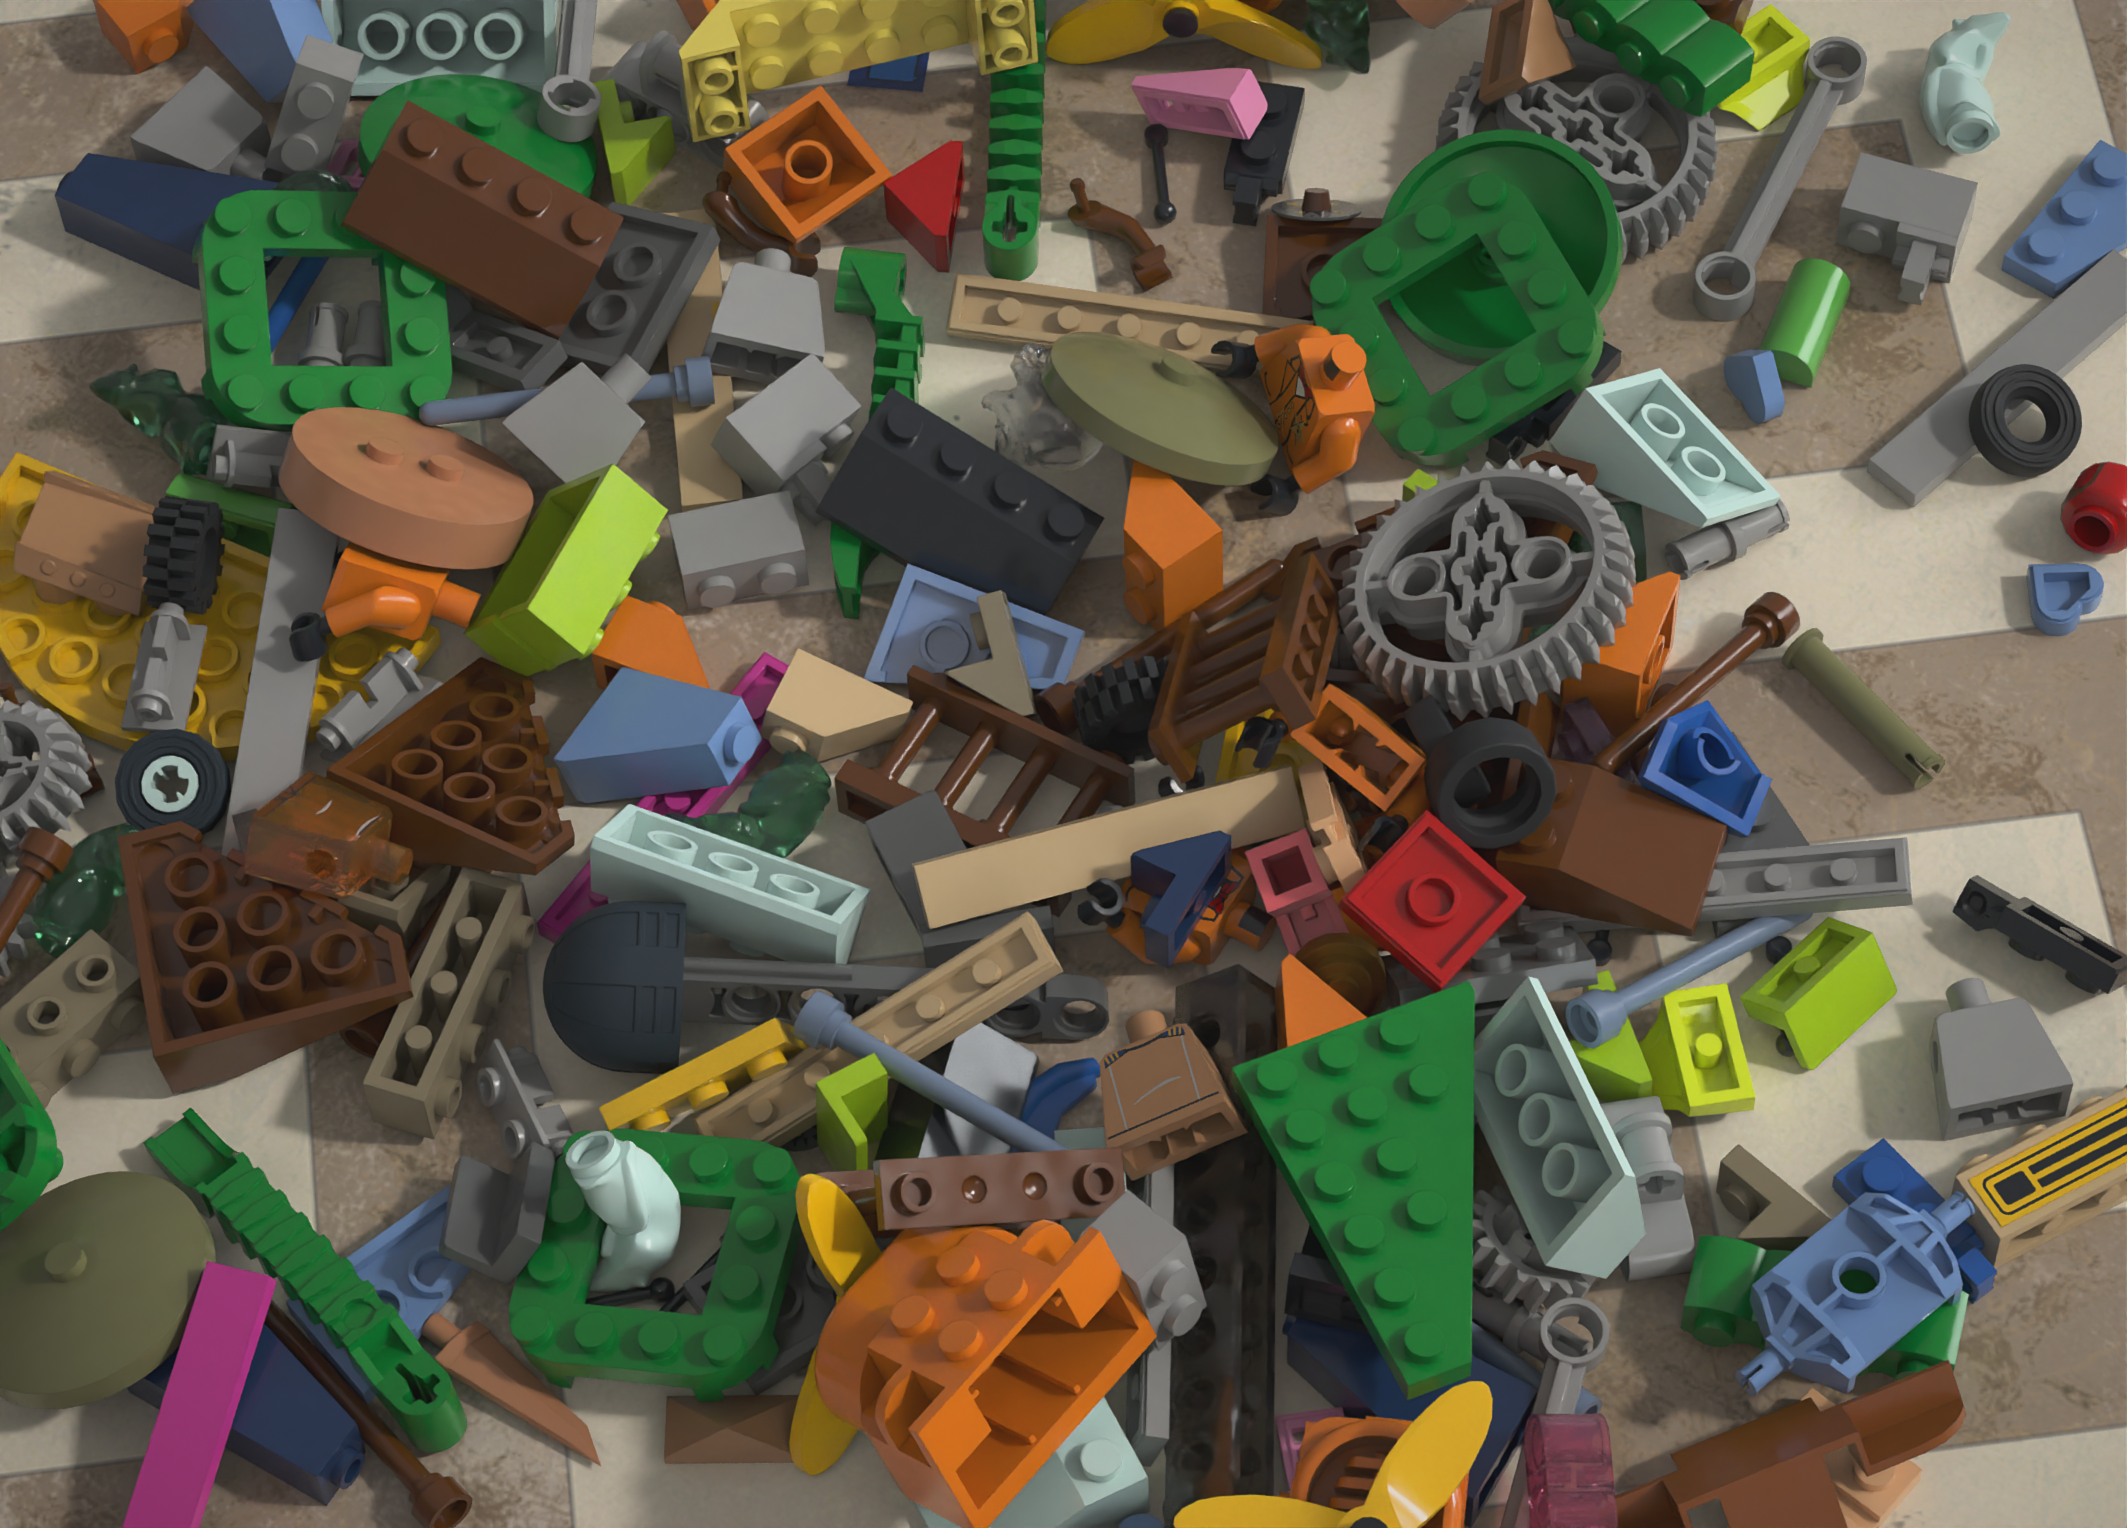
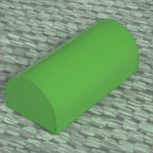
M1807 258L1798 261L1793 266L1759 350H1771L1773 352L1780 379L1812 388L1850 293L1848 276L1839 267L1828 261Z
M185 473L178 474L165 492V495L169 497L218 503L220 505L219 510H222L223 513L221 524L225 525V535L223 538L269 558L278 507L299 510L292 503L235 487H224L223 484Z

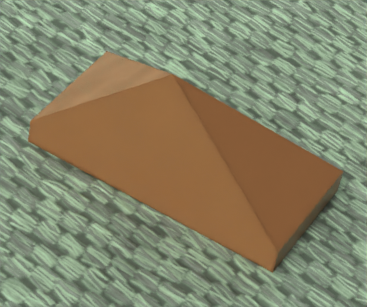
M1505 0L1492 7L1478 99L1485 105L1577 68L1548 0Z
M724 1395V1400L714 1402H698L696 1396H667L664 1444L665 1464L794 1463L791 1459L789 1440L799 1395Z

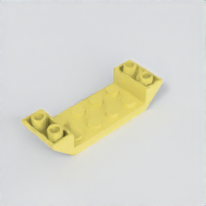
M719 0L679 49L689 127L693 143L750 130L747 94L966 43L970 44L981 75L1037 63L1038 52L1034 0Z

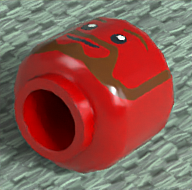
M2110 461L2094 463L2081 472L2062 502L2060 520L2064 530L2083 549L2106 555L2119 553L2127 548V466Z

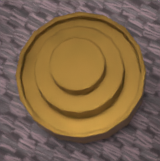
M1346 932L1326 933L1308 941L1296 953L1295 958L1367 1018L1380 1008L1387 992L1385 965L1377 949L1364 938Z

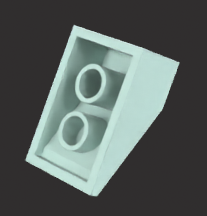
M1660 368L1585 388L1549 441L1562 456L1595 464L1598 470L1594 481L1596 488L1701 528L1774 506L1781 497Z
M1104 1397L988 1528H1116L1122 1520L1131 1515L1150 1512L1148 1475ZM913 1502L926 1528H961Z

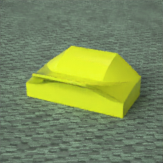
M1769 4L1748 18L1741 34L1755 51L1750 81L1717 105L1719 109L1735 113L1759 131L1799 105L1805 93L1803 65L1810 47V38L1772 4Z
M1727 983L1676 990L1662 997L1656 1022L1646 1036L1638 1043L1653 1079L1651 1096L1659 1097L1663 1110H1679L1688 1117L1754 1110L1756 1096Z

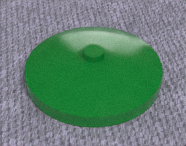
M467 74L422 77L387 90L377 97L364 113L357 147L358 163L365 177L391 125L408 100L587 198H590L594 187L598 157L596 146L591 136L582 141L565 142L550 137L539 127L537 112L541 98L540 92L498 78ZM556 105L563 110L569 111L563 105Z
M1515 129L1490 130L1467 135L1451 141L1425 157L1409 172L1394 192L1386 208L1381 225L1455 180L1473 176L1483 171L1494 172L1502 179L1517 186L1529 199L1598 314L1601 313L1614 290L1620 272L1623 251L1622 228L1614 201L1605 182L1595 168L1571 147L1556 139L1530 131ZM1482 241L1389 298L1397 316L1416 339L1436 353L1468 365L1480 366L1536 332Z

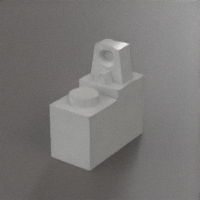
M1860 153L1841 205L1836 244L1853 248L1864 254H1877L1892 258L1891 268L1903 271L1898 300L1921 306L1931 279L1946 283L1951 281L1972 220L1978 182Z
M812 352L726 417L711 446L757 496L790 490L794 507L816 526L825 519L816 513V509L831 485L830 481L826 478L828 470L821 461L823 454L827 458L832 456L852 438L854 432L849 426L862 406Z

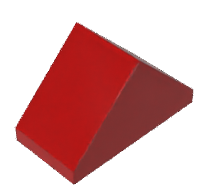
M950 140L883 182L886 219L937 272L949 273L965 183L962 141Z

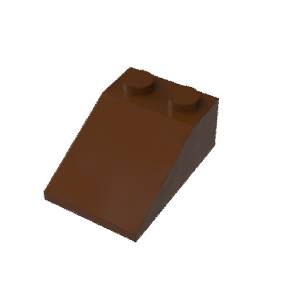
M1548 758L1555 771L1557 790L1550 814L1535 832L1515 844L1499 847L1495 858L1498 873L1526 896L1522 905L1529 906L1530 909L1551 910L1587 919L1693 937L1705 897L1708 893L1707 890L1713 871L1717 867L1718 855L1722 852L1728 834L1727 825L1596 766Z

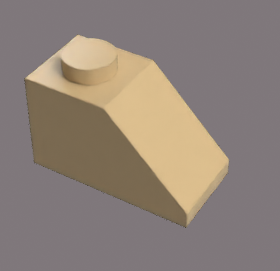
M798 648L766 710L760 735L769 740L773 748L786 756L793 758L806 757L817 763L896 739L906 725L913 701Z

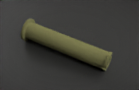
M1818 628L1807 630L1792 642L1785 651L1781 663L1788 670L1796 668L1910 781V784L1915 789L1926 786L1934 779L1925 769L1929 770L1931 768L1936 773H1940L1945 765V759L1940 754L1935 753L1822 642L1824 635Z

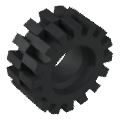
M169 496L159 500V508L155 507L152 513L154 524H149L148 526L149 544H145L143 556H147V563L143 566V577H147L143 589L144 594L148 595L146 601L149 606H152L151 608L159 609L160 604L170 602L180 605L184 612L205 614L206 608L210 609L213 603L212 595H216L219 587L216 580L217 576L222 574L223 566L220 565V558L224 555L225 544H221V539L225 535V525L221 524L223 513L222 510H219L220 505L218 503Z
M1143 656L1140 664H1134L1133 657L1122 659V667L1114 669L1112 664L1109 663L1101 667L1103 675L1097 676L1090 673L1085 677L1086 686L1078 685L1074 690L1075 698H1072V707L1083 745L1096 751L1107 750L1120 756L1127 764H1134L1135 756L1140 755L1144 756L1145 761L1154 759L1155 756L1148 742V730L1169 660L1162 658L1156 664L1153 656Z

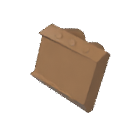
M45 471L44 484L20 541L15 542L14 572L32 578L37 596L44 602L61 605L71 602L81 595L94 600L96 607L102 613L115 616L132 613L142 616L147 605L146 600L148 596L144 594L143 589L147 577H143V566L147 563V556H143L144 546L149 544L147 530L149 524H154L152 513L156 506L57 471Z

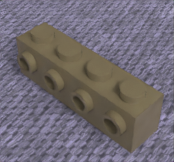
M462 867L410 979L414 997L399 1003L362 1083L373 1122L434 1139L443 1119H450L454 1116L461 1100V1079L469 1062L475 1064L480 1059L487 1040L486 1024L494 1008L501 1009L504 1006L512 983L510 971L518 954H527L535 936L536 919L531 917L524 883L469 867Z
M90 929L0 1008V1037L45 1109L50 1103L52 1096L74 1077H81L89 1072L98 1061L100 1054L121 1035L135 1031L143 1023L147 1016L139 969Z

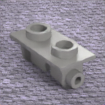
M217 425L206 479L223 481V486L231 488L233 484L270 488V486L280 487L278 473L291 433Z
M170 602L160 604L159 609L151 614L149 622L145 621L122 720V730L154 732L176 728L186 730L208 628L206 625L189 624L186 617L183 616L184 609L178 604Z
M401 647L396 653L388 651L360 680V683L371 699L365 703L359 692L351 690L319 721L321 729L316 733V738L325 747L319 754L320 757L336 763L443 684L440 680L416 674L413 670L419 665L418 660L407 649Z
M500 1039L493 1040L483 1066L477 1074V1090L481 1102L486 1107H490L500 1127L502 1143L507 1156L517 1163L533 1141L555 1151L556 1162L563 1154L566 1141L575 1133L572 1131L560 1104L537 1108L536 1106L537 1104L551 1102L554 1097V1091L540 1065L537 1055L528 1052L523 1046L514 1047L506 1052Z

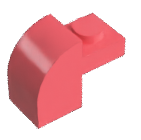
M1306 828L1245 852L1267 913L1275 917L1287 951L1294 957L1308 941L1326 933H1349L1332 895L1331 884H1328L1316 861L1313 853V848L1316 845L1310 831Z

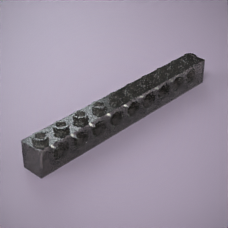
M1240 964L1176 986L1173 1025L1178 1023L1187 1024L1206 1048L1245 1120L1249 1132L1174 1163L1173 1226L1187 1238L1207 1306L1202 1310L1196 1324L1187 1333L1181 1336H1174L1171 1339L1169 1440L1164 1446L1166 1456L1165 1499L1162 1507L1164 1528H1175L1173 1525L1174 1517L1182 1508L1198 1500L1236 1495L1274 1496L1277 1165L1231 1083V1073L1234 1066L1278 1051L1275 988Z

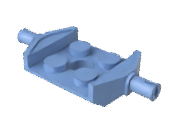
M1955 1191L1946 1201L1929 1214L1924 1209L1918 1213L1888 1194L1865 1192L1752 1285L1749 1301L1765 1340V1350L1741 1370L1735 1372V1378L1739 1385L1744 1388L1748 1384L1746 1392L1751 1396H1755L1759 1390L1782 1371H1790L1795 1375L1844 1394L1850 1392L1854 1388L1856 1376L1945 1301L1951 1306L1959 1301L1963 1283L1957 1259L1946 1242V1238L1963 1221L1975 1214L1971 1201L1967 1198L1961 1203L1964 1194ZM1849 1270H1862L1869 1273L1875 1279L1877 1286L1868 1293L1857 1294L1845 1289L1839 1277Z

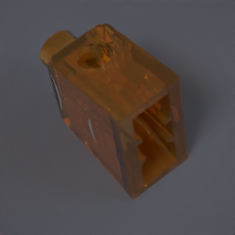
M308 771L252 815L243 873L337 899L348 898L371 877L400 886L410 872L413 862V851L410 848L389 841L393 814L389 807L326 777Z

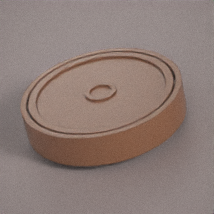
M324 408L302 415L293 425L278 473L280 487L290 502L311 520L332 533L357 545L390 557L417 564L450 569L489 568L510 560L520 544L534 500L528 483L517 470L485 447L442 427L425 425L421 420L364 408Z

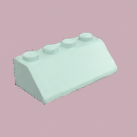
M321 0L322 17L333 44L364 54L351 96H380L387 90L407 81L445 74L493 77L514 82L542 93L544 84L554 77L562 0Z
M628 804L594 835L590 847L591 891L607 896L609 903L620 901L686 903L685 933L701 935L708 932L729 940L731 948L750 956L769 954L792 962L846 964L850 959L871 889L632 804Z
M1528 976L1474 1040V1115L1477 1116L1478 1124L1545 1266L1606 1279L1646 1235L1636 1178L1539 980Z

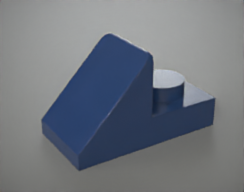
M1220 830L1141 849L1130 856L1131 883L1133 887L1152 896L1140 921V929L1145 931L1146 959L1168 969L1170 968L1232 870L1231 835Z

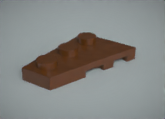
M1267 215L1262 314L1308 321L1314 320L1312 295L1310 292L1312 278L1323 269L1335 254L1380 227L1383 218L1353 217L1333 221H1310L1291 219L1279 215Z

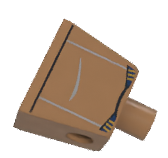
M1155 1010L1136 1013L1127 1020L1125 1028L1130 1044L1104 1055L1100 1061L1106 1146L1107 1148L1122 1147L1123 1170L1132 1181L1249 1132L1246 1122L1211 1056L1187 1024L1178 1023L1167 1028L1163 1014Z

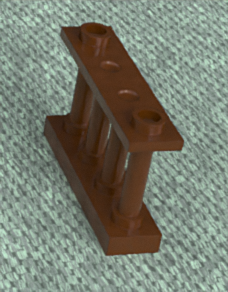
M1309 552L1290 562L1280 599L1208 633L1193 610L1182 615L1148 730V742L1154 756L1162 765H1170L1181 783L1193 779L1204 740L1269 709L1276 713L1281 711L1293 730L1317 719L1341 618L1338 611L1342 608L1339 604L1340 598L1336 588L1313 552Z
M915 665L907 673L909 700L913 701L911 709L915 710V712L878 766L866 768L847 759L834 778L838 812L863 824L886 811L922 795L899 784L898 780L938 722L970 736L933 790L937 792L966 849L1010 838L1008 833L1048 774L1080 788V791L1057 825L1093 816L1104 800L1115 805H1121L1122 807L1134 805L1136 802L1134 768L1128 766L1117 754L1107 750L1096 751L964 689L954 678L944 673L932 674ZM993 748L1025 762L987 820L981 819L977 821L953 809V806ZM1072 892L1030 902V904L1036 907L1050 905L1051 914L1060 917L1072 899Z
M1122 1147L887 1159L873 1161L872 1170L812 1173L820 1175L840 1187L856 1205L874 1239L896 1238L904 1229L994 1224L1006 1231L1025 1230L1034 1222L1043 1219L1061 1225V1220L1098 1218L1125 1193Z

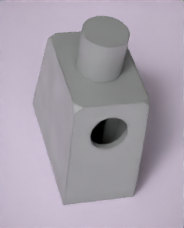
M207 66L130 136L137 161L271 182H279L281 176L280 171L264 166L271 145V138L267 122L263 116Z
M774 248L763 249L756 254L754 264L738 262L733 265L701 357L709 356L712 372L770 385L812 352L823 362L825 343L819 285L812 277L790 273L791 259L784 251Z
M624 353L601 378L581 362L510 414L502 424L558 477L567 483L610 464L617 465L645 423L627 404L652 377L627 353Z
M1966 978L1949 986L1945 994L1951 1012L1942 1013L1934 1018L1929 1043L1931 1068L1943 1140L1947 1141L2065 1116L2073 1081L2028 1001L2018 997L1991 1003L1984 982L1979 978Z

